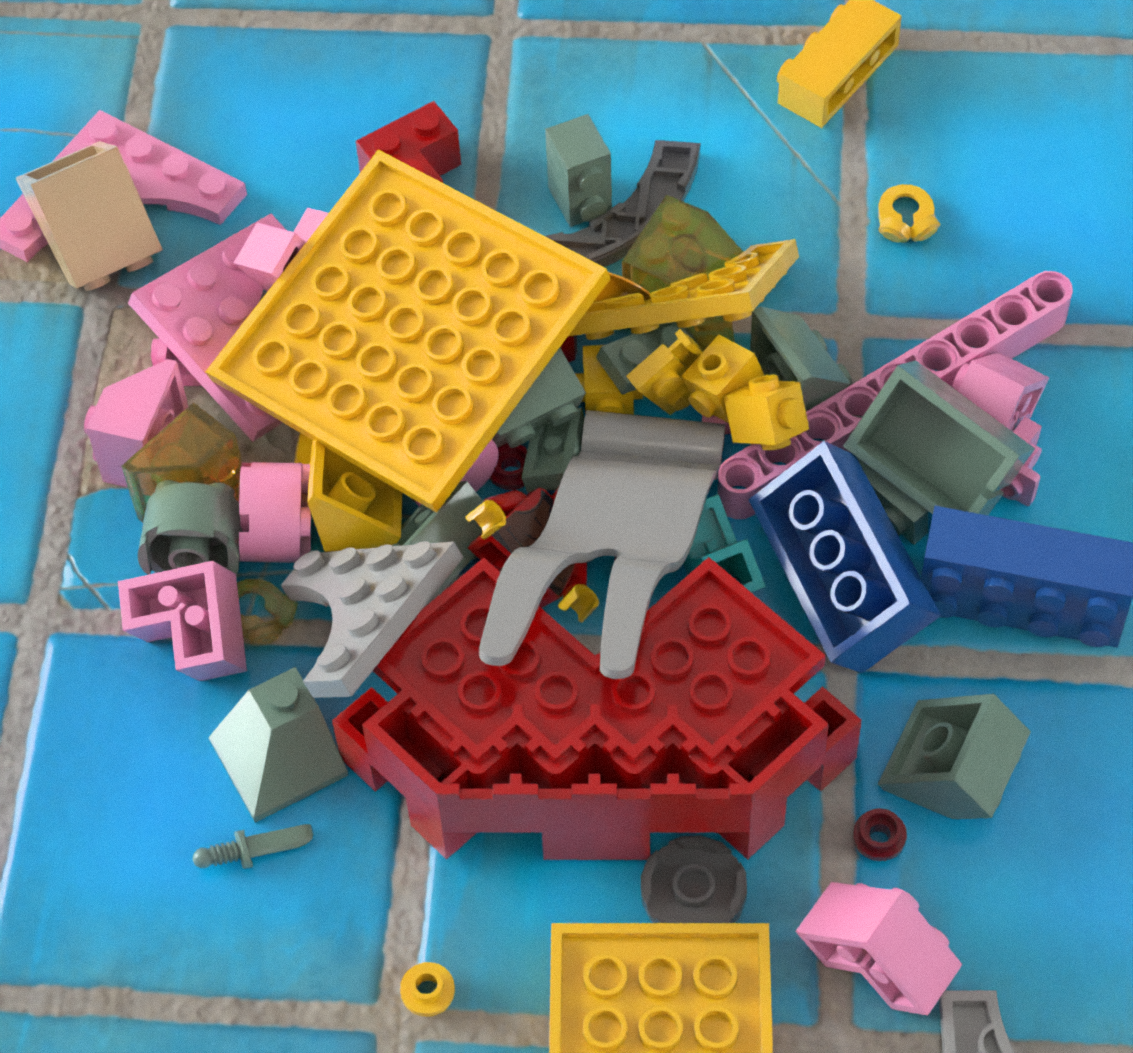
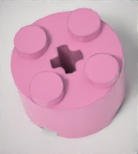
M242 463L240 471L239 516L243 532H239L240 561L295 563L301 556L311 551L312 515L307 503L310 464Z

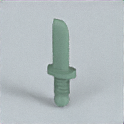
M304 824L247 837L244 830L235 831L236 842L231 841L230 844L226 842V845L221 843L220 846L215 844V847L211 845L208 849L199 848L193 854V862L199 868H207L210 865L217 866L218 863L219 865H222L223 862L227 864L228 861L233 863V860L238 862V859H240L243 869L252 868L251 858L295 849L309 843L313 839L312 827L310 824Z

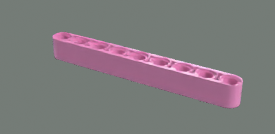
M1044 271L1036 274L808 410L806 415L809 430L790 438L791 444L789 446L768 451L763 450L761 444H751L726 459L718 470L717 494H719L727 517L746 519L755 515L748 499L823 442L812 439L826 440V442L850 452L843 445L862 419L853 415L864 416L897 365L916 360L952 387L954 379L964 363L970 364L974 359L997 352L1013 359L1059 331L1067 320L1073 288L1070 280L1062 273L1055 271ZM774 462H782V463H785L786 465H776V464H773V463H774ZM734 486H744V487H747V488H746V489H735V488H732V487H734Z

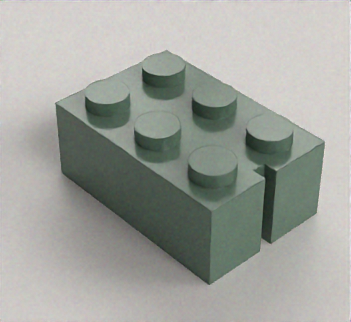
M916 360L897 365L843 445L844 448L932 514L934 506L989 515L1004 494L1000 489L1011 484L1035 450L1033 446Z

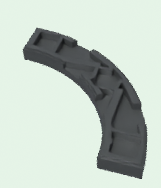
M655 140L649 164L637 183L636 190L624 203L619 202L603 215L590 221L589 227L571 234L560 232L546 235L545 237L602 267L611 265L633 253L652 239L670 221L682 205L697 172L701 143Z

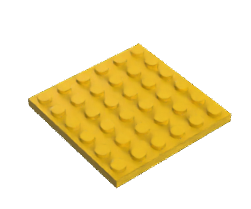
M378 150L205 372L216 384L308 438L318 440L330 451L437 513L611 278L607 269Z

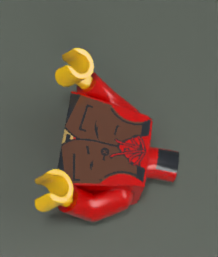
M559 486L552 496L545 489L538 487L527 495L518 490H513L485 498L477 508L465 516L468 522L474 520L482 529V533L467 548L480 560L485 558L501 572L505 562L516 549L531 546L540 537L550 517ZM587 562L570 564L564 568L548 587L539 606L543 608L563 595V599L558 604L559 609L565 612L571 607L577 613L578 621L583 623L599 605L597 595L587 587Z

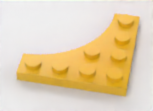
M796 239L751 245L738 256L725 262L724 268L709 273V280L707 274L700 273L670 283V287L652 292L650 294L651 299L644 300L643 295L637 292L594 301L569 336L585 334L587 340H597L614 334V330L630 328L631 333L641 334L656 330L660 327L659 324L676 322L677 327L685 328L699 325L705 322L707 317L722 316L724 321H737L752 315V311L764 301L765 296L771 289L776 287L777 282L787 274L789 268L799 258Z

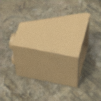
M99 141L16 177L18 185L68 283L77 289L82 286L85 291L99 288L111 281L109 274L126 267L127 272L141 269L153 262L151 255L163 250L117 146Z

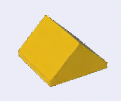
M313 440L307 503L324 552L341 551L350 547L367 549L378 548L387 544H396L401 538L402 492L330 451L318 440Z

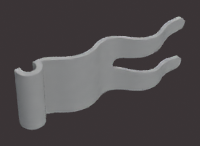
M587 410L583 426L581 452L578 456L571 458L564 472L550 517L542 534L531 546L516 549L509 556L500 572L480 642V659L484 663L494 666L510 663L529 630L540 601L555 577L570 564L590 562L600 556H614L617 559L613 564L608 584L601 638L600 672L612 679H622L630 676L634 672L643 625L655 587L665 574L677 571L687 558L696 535L708 492L713 481L718 479L726 424Z

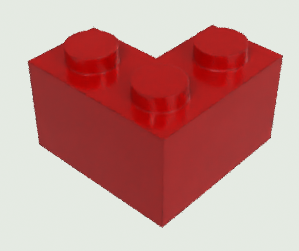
M435 101L356 140L360 172L378 150L442 183L441 175L461 165L458 129Z

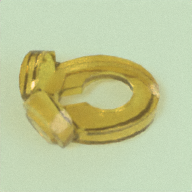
M245 579L237 582L239 599L249 593L259 594L265 599V610L274 616V620L264 622L256 615L244 616L240 614L243 637L248 638L251 645L261 646L274 642L283 634V629H288L292 625L298 602L290 600L286 593L284 595L276 586L261 579Z

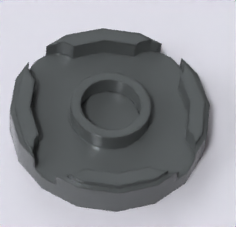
M680 836L669 841V845L662 847L658 852L656 850L647 859L641 874L642 905L650 921L653 923H735L740 918L747 900L746 872L741 862L739 864L737 858L731 854L732 851L722 842L705 836Z

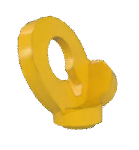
M907 184L887 189L879 201L878 217L880 226L878 231L886 239L893 242L905 243L909 239L917 242L930 238L940 227V222L934 215L935 208L930 195L920 187ZM910 197L919 204L918 211L913 214L914 225L911 227L904 223L902 215L893 209L892 204L898 198Z

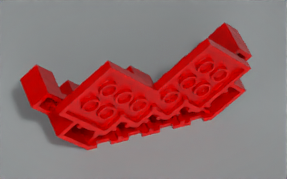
M710 557L647 610L634 672L622 679H612L604 676L600 672V652L595 656L540 606H538L529 630L513 660L501 666L484 663L479 657V647L500 571L485 558H482L419 612L373 669V672L391 687L397 695L387 702L371 687L332 720L338 750L343 762L375 792L389 781L406 798L410 825L446 860L477 832H541L544 860H647L650 857V833H718L748 860L785 825L788 796L806 780L821 792L856 759L862 719L823 686L805 703L794 695L795 692L825 666L826 655Z

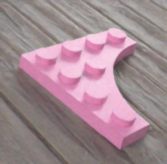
M101 110L95 114L53 160L60 159L99 141L117 146L143 204L167 205L168 211L191 214L221 225L247 195L244 182ZM22 194L0 218V248L28 262L48 242Z
M272 213L132 292L128 302L252 442L283 422L216 384L205 371L260 301L264 289L235 265L234 262L256 223L286 230Z

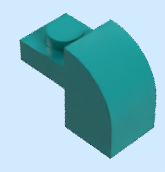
M719 494L706 498L694 541L683 563L687 574L689 575L703 561L710 557L751 593L766 587L748 540H736Z

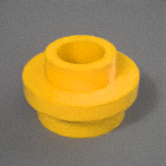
M424 962L411 967L405 973L400 984V994L404 1005L409 1011L419 1016L430 1017L442 1013L451 1005L455 996V984L452 975L445 967L433 962ZM424 981H433L437 984V988L429 994H423L417 990L418 986Z

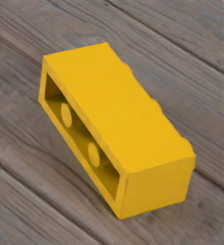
M849 0L845 5L840 4L837 6L829 22L821 31L813 32L805 42L803 50L793 60L788 59L781 66L777 74V83H779L778 104L823 128L898 47L902 15L874 0Z

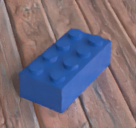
M823 441L748 499L831 663L864 673L941 616L854 454Z
M934 506L921 579L940 612L941 618L955 616L976 620L988 627L998 628L1007 626L1028 630L1040 637L1059 636L1080 640L1082 643L1092 647L1111 646L1118 648L1133 598V542Z

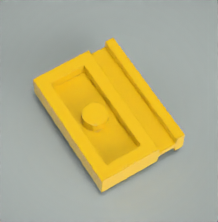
M681 329L674 333L678 340L669 348L662 344L626 375L637 391L670 416L675 411L685 409L690 405L688 401L690 393L681 376L704 351L700 345Z

